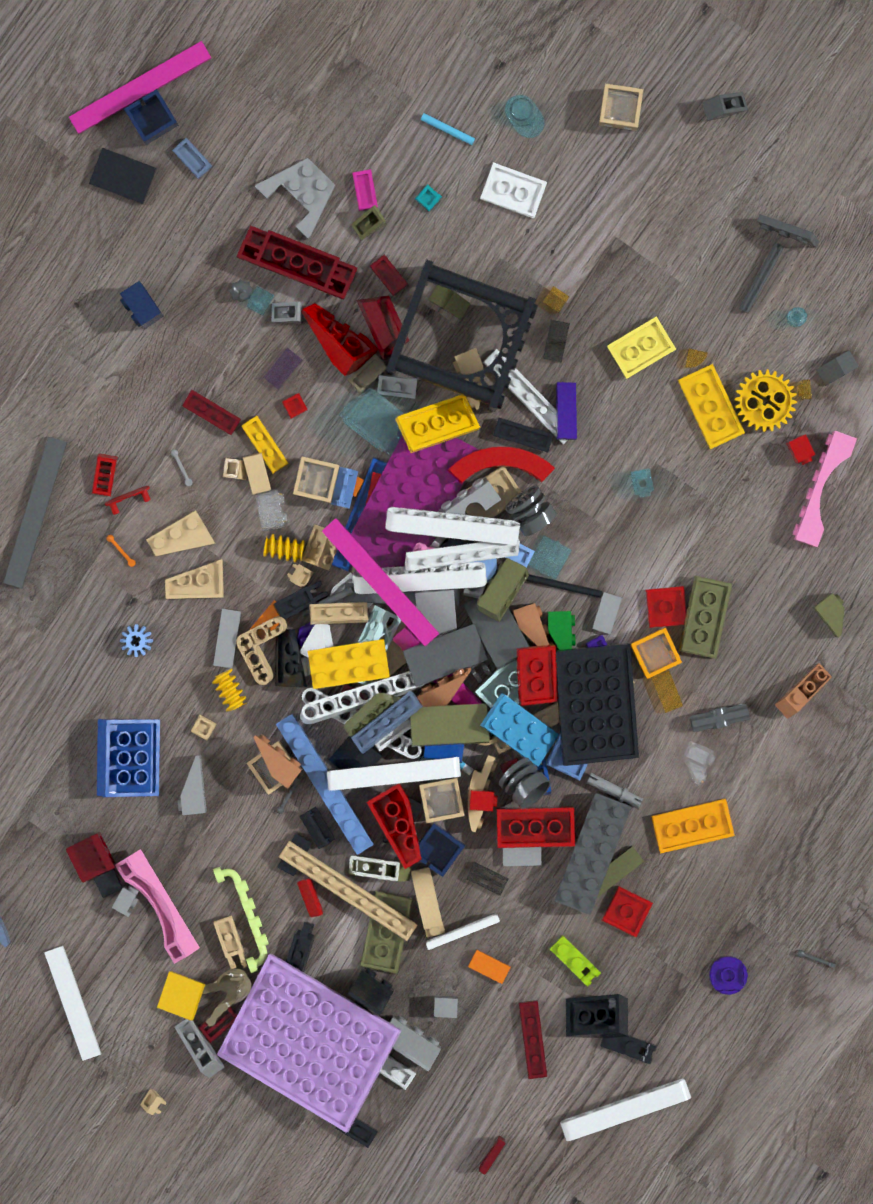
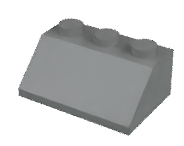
M393 1015L389 1023L402 1030L393 1049L426 1071H429L441 1050L440 1042L431 1036L430 1038L424 1036V1031L420 1028L409 1026L407 1024L408 1021L400 1015L398 1017Z

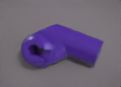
M309 622L299 628L297 642L300 646H303L315 624L310 625Z

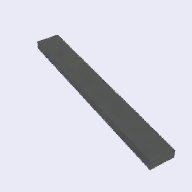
M48 436L3 582L5 584L23 589L68 442Z

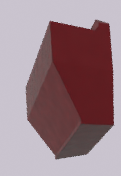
M390 296L356 300L383 360H389L402 327ZM408 336L404 345L409 342Z

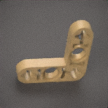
M280 616L274 617L241 634L236 640L237 647L255 681L260 685H266L271 682L274 674L259 645L286 630L287 623ZM276 623H280L281 626L279 628H276L272 631L270 630V627H272ZM258 629L265 631L266 637L264 639L258 636ZM248 639L249 643L244 645L243 641ZM254 648V650L250 651L249 653L247 652V650ZM252 654H256L259 657L258 664L251 661ZM260 665H263L262 668H260V669H258V670L256 669V668L259 667ZM264 673L267 674L266 678H261L260 676Z

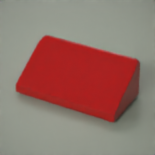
M308 877L298 881L297 884L309 916L316 917L322 915L324 911L312 879Z

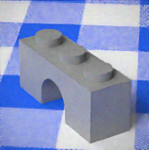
M486 477L480 478L468 490L460 491L455 499L443 503L439 512L466 515V507L471 503H479L485 510H488L498 503L501 498Z

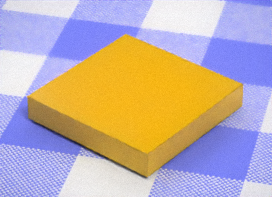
M169 971L157 1008L192 1021L194 1020L205 984Z

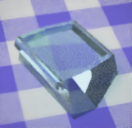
M369 388L350 401L339 416L343 418V423L380 452L385 451L388 455H392L402 435L395 419L404 413L374 389Z

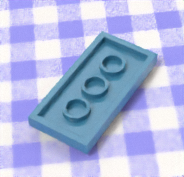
M502 693L480 725L524 758H529L538 767L559 736L558 733Z

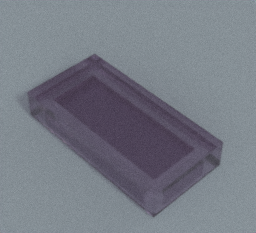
M287 348L263 378L279 390L301 363L302 359Z

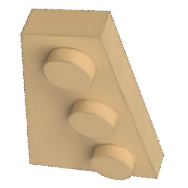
M197 511L190 513L146 539L156 556L216 544Z
M223 559L166 579V599L224 597Z

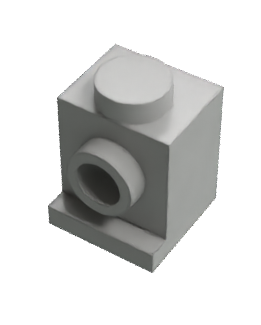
M131 885L128 887L124 886L112 908L129 917L132 913L129 909H134L139 900L136 898L139 890Z

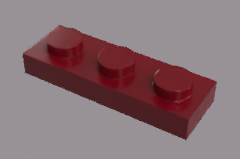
M193 390L190 391L182 405L231 436L241 421L239 417Z

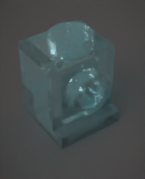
M650 468L630 472L634 495H639L640 498L651 496L650 492L654 491ZM641 480L646 481L645 487L639 485Z

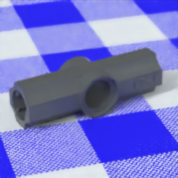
M746 703L727 708H715L709 710V712L690 716L693 732L710 728H723L730 726L732 723L750 720Z

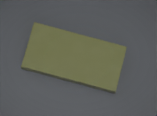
M694 576L678 651L717 658L732 588L731 583Z
M487 704L422 707L410 717L412 747L489 743V731L480 726L488 714Z
M375 891V897L409 918L413 898ZM370 917L360 966L397 974L404 939Z

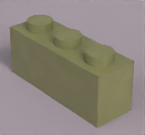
M509 558L504 563L502 562L497 569V575L489 581L488 589L484 594L480 595L477 601L479 611L500 622L528 578L527 568Z

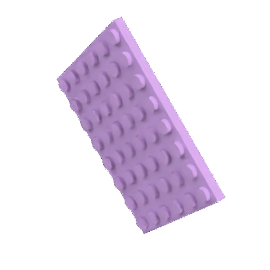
M269 954L217 1055L347 1133L402 1030L275 955Z

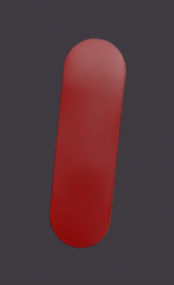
M144 486L111 499L105 503V506H110L113 515L119 513L116 503L126 498L141 494L144 502H148L151 500L147 492L150 487Z

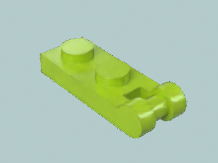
M562 935L551 946L550 950L587 987L592 983L591 980L595 976L598 977L601 974L565 936ZM587 967L590 972L585 976L582 971Z

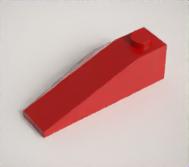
M398 783L366 803L404 869H407L422 860L410 801L402 786Z

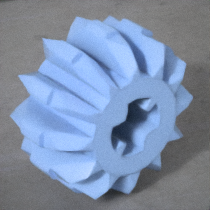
M139 625L134 626V631L130 626L127 627L130 634L122 632V635L127 637L126 639H120L121 643L126 642L127 644L122 647V650L130 648L127 655H131L134 650L135 657L139 656V650L142 655H146L143 648L151 650V647L147 645V643L153 642V639H147L151 632L144 634L145 626L140 631ZM135 635L136 638H141V640L139 641V646H137V644L133 645L132 641H134L133 637Z

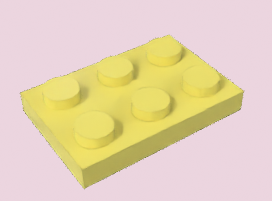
M657 316L607 346L626 379L676 350Z

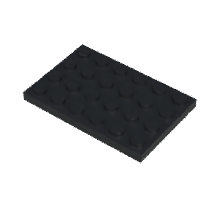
M630 643L556 651L558 712L563 766L639 758Z

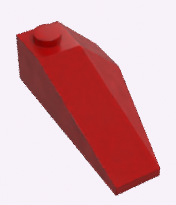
M316 303L302 309V314L330 361L344 376L356 372L378 351V348L362 333L356 334L349 329L350 326L346 323L342 325L335 320L333 314Z

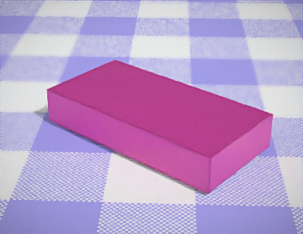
M371 169L353 172L359 211L369 210L374 205L378 208Z

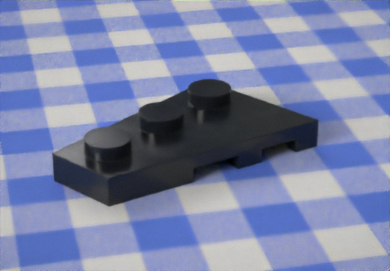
M286 629L283 633L276 636L275 686L307 687L295 629Z

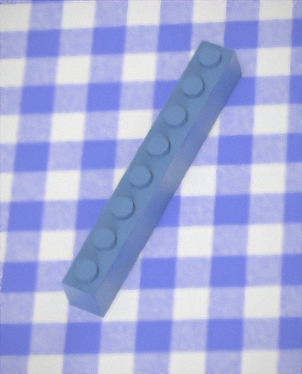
M291 714L278 722L276 726L301 763V766L356 854L358 855L374 845L373 840L341 790H328L327 771L329 770L295 715Z

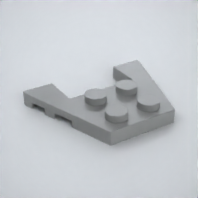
M307 158L256 184L255 188L268 199L282 185L309 211L308 215L296 226L309 239L336 185Z

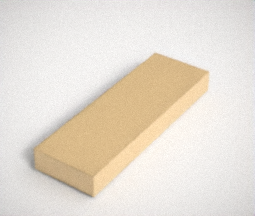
M367 602L309 605L310 625L368 622Z

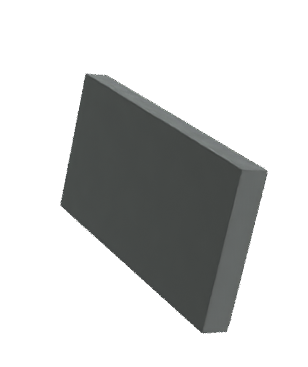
M475 598L463 604L472 623L475 624L477 632L496 668L500 669L517 660L516 648L529 647L509 608L500 622L479 611L477 604L479 598Z
M474 623L436 637L426 646L421 643L402 651L415 687L452 674L460 668L465 669L488 660Z

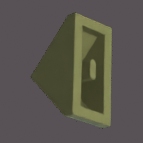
M374 205L351 225L360 239L364 240L385 226L386 220L376 205Z
M439 285L436 286L428 299L459 320L462 319L471 304L456 292Z

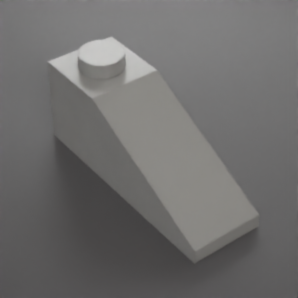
M201 755L195 756L180 796L181 800H178V810L182 811V815L207 812Z
M185 1019L175 1026L177 1033L201 1073L210 1078L224 1068L217 1053L198 1029L194 1020Z

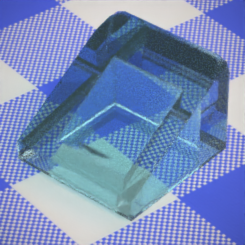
M257 286L248 301L247 307L260 315H264L274 295Z

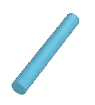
M425 113L421 117L422 121L470 145H473L475 138Z

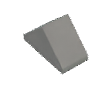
M301 302L272 303L271 322L301 324Z

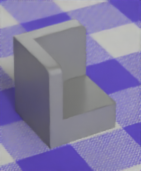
M435 995L434 1017L457 1018L458 996Z

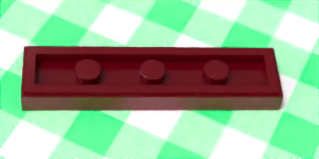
M538 1000L519 1002L528 1079L547 1077Z

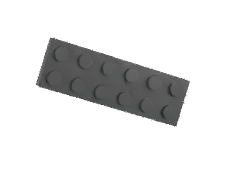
M595 793L554 900L555 902L591 915L632 808L631 806Z

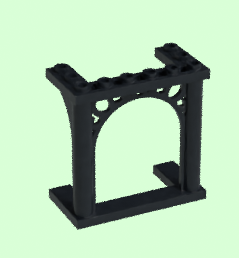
M426 259L389 360L387 373L395 376L397 371L489 405L488 410L496 412L497 408L501 410L505 398L502 392L504 388L508 389L512 378L508 376L510 370H515L518 359H515L517 351L521 352L525 341L522 340L524 333L528 334L531 326V323L528 322L529 318L533 319L538 307V304H535L536 299L530 296L527 299L438 267L434 265L433 261ZM429 282L480 300L487 304L498 316L503 332L502 346L495 360L485 369L472 374H455L401 354L425 286ZM499 307H502L504 310L506 307L509 310L502 314L499 312ZM509 314H516L518 316V321L512 325L506 324L504 320ZM518 327L516 330L512 331L511 334H513V336L507 335L508 329H514ZM507 348L508 352L503 353L502 349ZM496 364L501 365V368L499 367L500 377L494 370ZM486 372L494 375V385L490 386L485 382L484 375ZM475 377H480L482 386L478 385L479 382H473Z

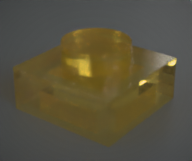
M810 379L801 380L800 385L797 386L798 396H801L802 400L812 399Z

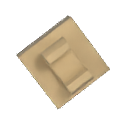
M293 564L292 567L296 570L293 575L287 574L290 578L289 581L304 588L314 572L300 564Z
M150 1089L140 1105L147 1113L154 1115V1113H161L158 1107L160 1103L166 1105V1102L155 1090Z

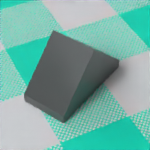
M849 350L819 367L816 371L824 385L827 386L859 366Z

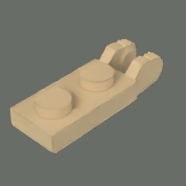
M232 915L214 921L225 958L228 959L230 968H236L232 956L239 954L243 968L248 967Z

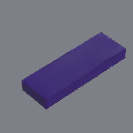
M556 383L557 440L577 439L576 383Z

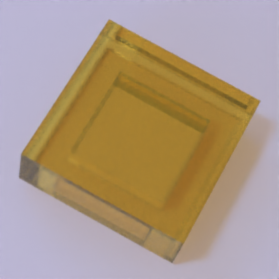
M553 286L543 303L559 313L569 296Z

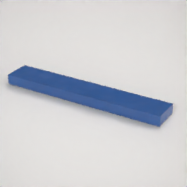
M375 458L372 459L345 527L350 534L365 507L372 473L382 474L387 464ZM337 549L331 565L349 571L350 562Z

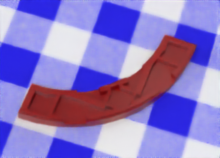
M491 447L478 450L463 457L450 467L448 472L462 484L467 478L486 468L514 467L532 475L542 483L555 467L540 456L529 451L513 447Z

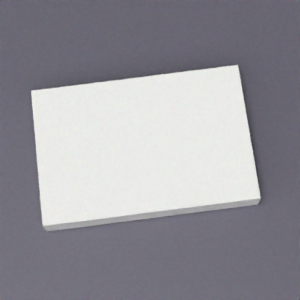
M493 162L480 199L534 219L547 182Z

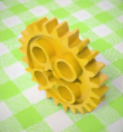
M769 369L765 371V375L762 374L761 370L758 371V376L751 373V380L745 377L746 384H739L742 390H736L740 397L734 398L735 401L739 402L735 408L741 409L737 415H744L742 422L748 420V427L754 424L755 431L759 427H762V432H765L767 427H769L770 431H773L774 425L780 429V422L786 425L787 421L785 418H792L789 412L796 411L795 408L791 407L792 404L797 403V401L792 400V397L797 394L790 392L794 386H787L790 380L783 381V374L776 377L777 371H774L772 375H770ZM761 382L765 383L768 387L765 393L760 392L758 389V385ZM751 391H755L762 398L769 397L768 401L779 407L780 411H777L770 404L763 405V400L751 394ZM776 393L783 395L784 400L782 403H777L774 400ZM750 398L757 401L755 409L748 407L747 402ZM765 409H770L773 412L772 419L764 417Z

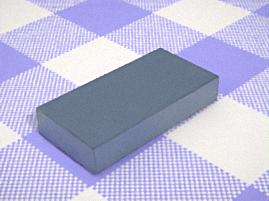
M187 138L172 150L198 179L213 167Z

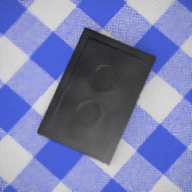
M102 148L89 184L144 204L157 168Z

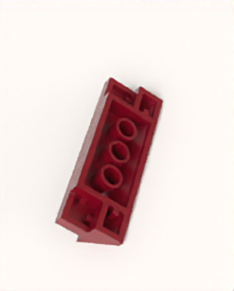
M251 225L236 256L238 259L343 300L350 290L358 268L340 261V258L271 230L266 232Z

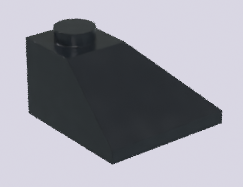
M348 736L330 757L329 761L339 769L374 766L383 755L373 747L364 754L361 753L351 737Z

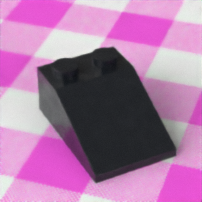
M362 968L350 985L348 995L380 1016L394 992L393 985L386 979L382 981L376 977L377 974L371 969L367 968L365 970Z
M620 994L566 999V1037H628V998Z

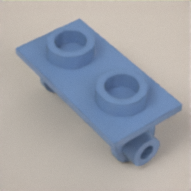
M343 467L339 468L331 502L332 505L350 509L358 471Z

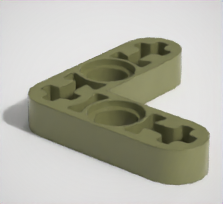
M385 693L374 695L344 724V730L348 736H354L400 698Z

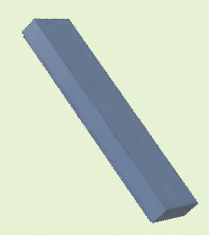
M409 691L352 736L351 739L359 751L364 754L423 706L415 694Z

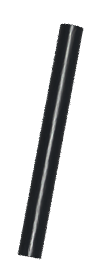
M531 574L526 579L527 582L601 598L602 595L601 590Z

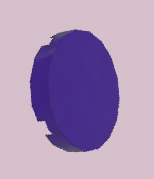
M720 957L710 968V982L722 994L731 995L738 993L747 983V969L742 961L736 957Z

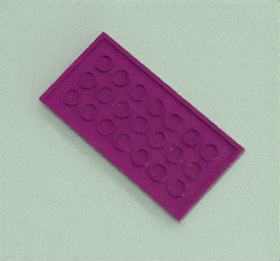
M401 435L351 535L381 568L405 566L407 552H412L415 545L419 542L430 547L436 536L387 530L385 528L387 509L398 507L439 512L443 503L449 500L452 501L457 497L463 483L461 484L448 472V469L463 457L479 449L458 438H454L410 453L405 439Z

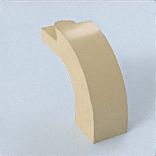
M430 868L411 871L426 937L444 934L445 929Z

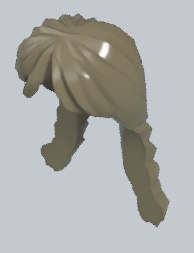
M229 969L217 981L205 985L202 993L205 995L219 990L227 992L226 999L215 1008L211 1017L207 1019L208 1027L214 1026L218 1017L223 1012L227 1011L233 1004L245 999L250 993L251 981L242 969Z

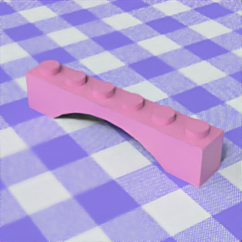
M838 431L828 434L825 442L828 447L826 452L821 453L819 463H821L820 469L814 472L812 481H815L813 488H809L806 494L808 502L806 507L802 506L799 517H802L800 524L795 525L792 535H795L794 540L818 547L824 531L820 516V497L823 486L831 472L841 462L851 457L857 438Z
M141 849L115 864L124 881L139 890L154 908L162 926L164 948L173 963H177L198 950L200 947Z

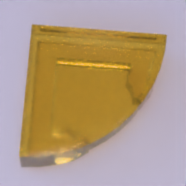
M689 349L685 368H694L700 365L706 359L708 352Z

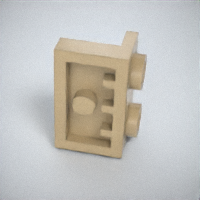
M314 525L302 561L329 570L337 548L323 534L322 530L324 528Z

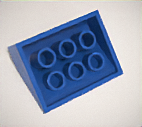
M98 719L97 796H159L160 719Z

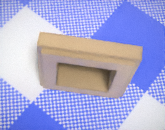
M226 458L223 477L246 480L247 471L244 460Z

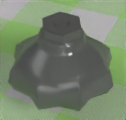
M240 279L238 282L232 283V288L229 292L233 300L243 302L246 299H250L253 288L250 286V282Z

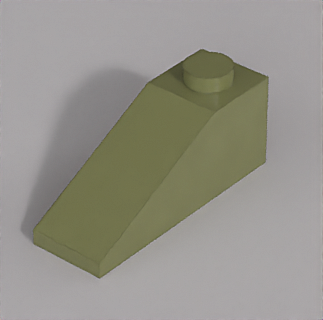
M350 855L348 874L402 882L410 880L411 866L404 869L400 860Z

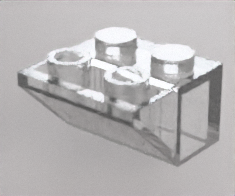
M278 489L256 493L262 532L286 528L285 524H288L287 512H283L282 505H285L284 494L280 493Z
M690 740L682 758L691 782L699 787L700 783L704 784L708 775L705 771L708 765L712 766L716 756L713 755V750Z

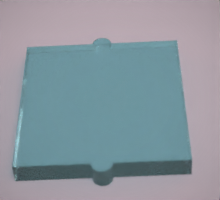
M543 536L528 565L539 570L540 574L544 573L556 580L572 550L561 545L559 541Z

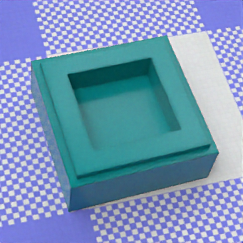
M427 184L415 200L430 212L442 196Z

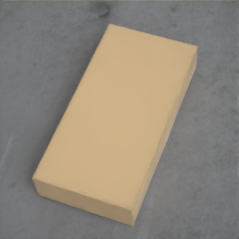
M262 452L243 457L252 494L270 491L271 486Z

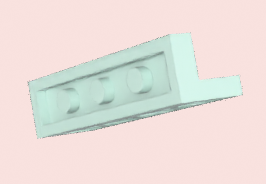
M375 605L358 643L379 640L384 635L385 649L387 651L401 619L397 615ZM389 617L394 618L392 625L387 628L386 624ZM373 680L363 681V682H358V683L363 684V685H367V684H371Z

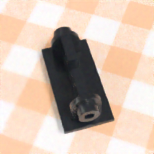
M316 806L299 816L318 849L335 840Z

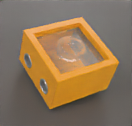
M665 627L630 643L646 679L682 663Z

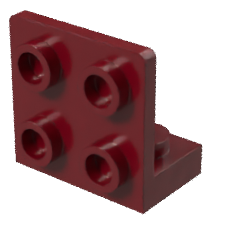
M100 832L66 848V852L82 883L116 867V863Z

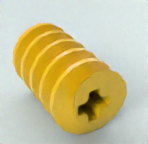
M272 534L269 539L266 537L263 556L266 557L270 552L271 558L278 554L279 560L285 555L286 561H289L291 557H293L294 563L299 558L302 561L305 541L302 540L298 544L297 538H295L290 543L289 537L283 541L281 535L275 540V536Z
M232 668L215 676L216 678L212 681V684H219L215 690L222 691L219 698H226L222 704H229L226 712L233 711L247 704L243 703L246 696H239L243 690L236 689L239 682H232L236 675L229 676L233 671Z

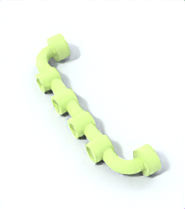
M220 867L214 868L213 871L218 883L225 881L224 877L229 876L233 879L260 952V956L256 960L253 957L246 959L250 972L254 973L258 971L257 967L266 961L268 955L266 945L269 943L266 935H261L259 927H262L259 916H254L252 909L256 907L253 899H248L246 891H249L246 880H241L239 874L233 869L221 870Z

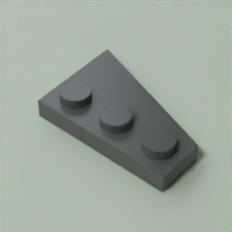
M759 214L757 222L761 229L767 232L775 231L782 237H790L802 244L817 248L819 240L813 232Z

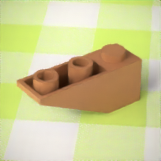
M535 603L513 610L519 629L535 645H553L552 642L548 643L546 636L549 635L546 624L542 625L540 617H543L540 606L536 607Z
M818 663L775 706L787 719L792 717L809 702L832 676Z
M469 667L465 670L460 668L450 677L444 676L433 685L428 683L421 688L422 691L418 695V699L423 707L447 706L470 673L471 668Z
M256 734L253 738L271 776L288 789L302 771V768H300L301 763L293 757L288 759L284 756L286 753L278 746L274 748L269 744L270 740L262 734L260 736Z

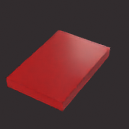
M553 644L516 648L519 705L558 702L556 646Z

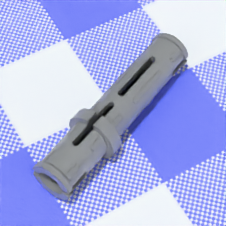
M591 773L586 783L619 799V802H625L636 809H639L643 798L629 792L627 788L623 789Z

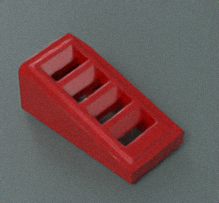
M98 454L92 488L93 494L111 497L117 456ZM102 461H104V462H110V463H112V466H111V465H106V464H101V462H102ZM100 469L111 470V472H100ZM99 477H105L110 479L109 481L99 480ZM97 485H106L108 486V489L97 487Z

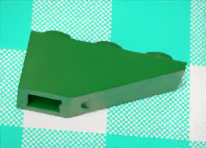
M571 611L547 612L548 632L558 650L572 649V646L576 645V636L572 634V626H575V615H571Z

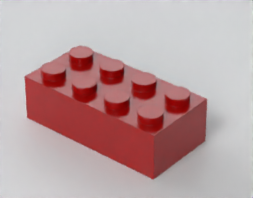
M573 806L528 807L526 809H521L520 807L497 808L498 848L575 846Z

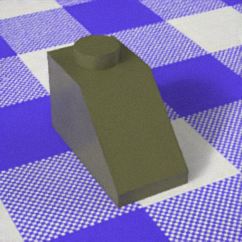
M830 593L812 608L835 637L839 638L842 635L845 608L842 604L844 601L838 594Z

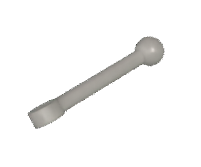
M173 449L171 455L175 457L185 478V484L191 486L193 481L189 479L178 457V451Z

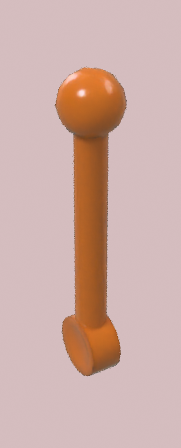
M108 535L107 541L117 548L128 561L130 567L135 566V560L130 559L116 543L113 535Z

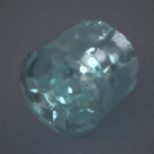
M800 307L791 309L786 316L788 324L792 327L802 326L807 320L806 311Z

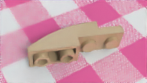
M489 754L482 771L474 769L470 781L468 816L473 832H476V829H481L484 819L481 818L483 811L469 809L471 789L487 790L491 781L488 779L489 773H494L497 762L494 761L495 757Z

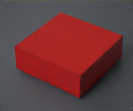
M299 393L282 401L291 419L308 411Z

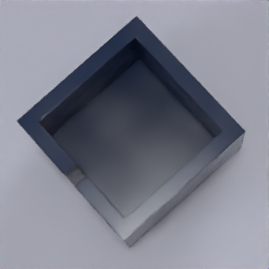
M157 89L142 98L146 105L142 106L138 100L124 108L146 145L179 126Z
M140 281L120 293L122 299H120L121 303L127 311H132L133 315H131V318L138 327L142 326L146 329L164 317Z
M435 822L418 843L422 858L420 861L425 865L430 861L429 868L441 877L445 875L465 847L463 842Z

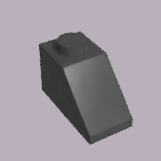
M743 92L722 94L702 102L708 121L725 118L748 110Z

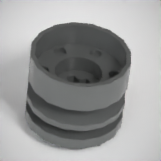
M532 486L522 491L505 508L508 514H511L513 520H518L520 530L524 536H530L540 531L557 514L549 501L543 502L545 496L541 493L538 486Z
M523 758L516 762L505 772L499 781V785L503 790L505 789L508 795L513 794V801L521 809H526L536 803L547 792L551 784L542 772H537L538 768L529 758Z

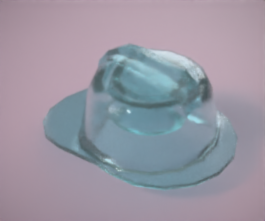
M516 95L507 101L505 114L521 136L533 138L543 131L545 125L544 117L528 96Z

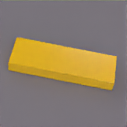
M255 416L241 426L259 453L262 452L263 459L272 474L289 464L258 416Z

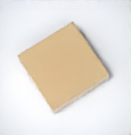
M199 715L190 732L208 741L217 723Z

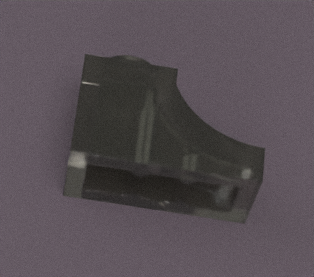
M556 320L550 321L543 355L544 360L562 363L570 323Z

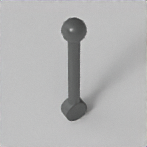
M295 778L281 806L277 807L279 814L284 812V807L294 789L301 783L299 778Z
M803 950L797 952L799 957H806L835 968L836 964L806 954Z

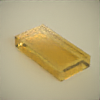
M669 670L651 677L665 713L683 706Z

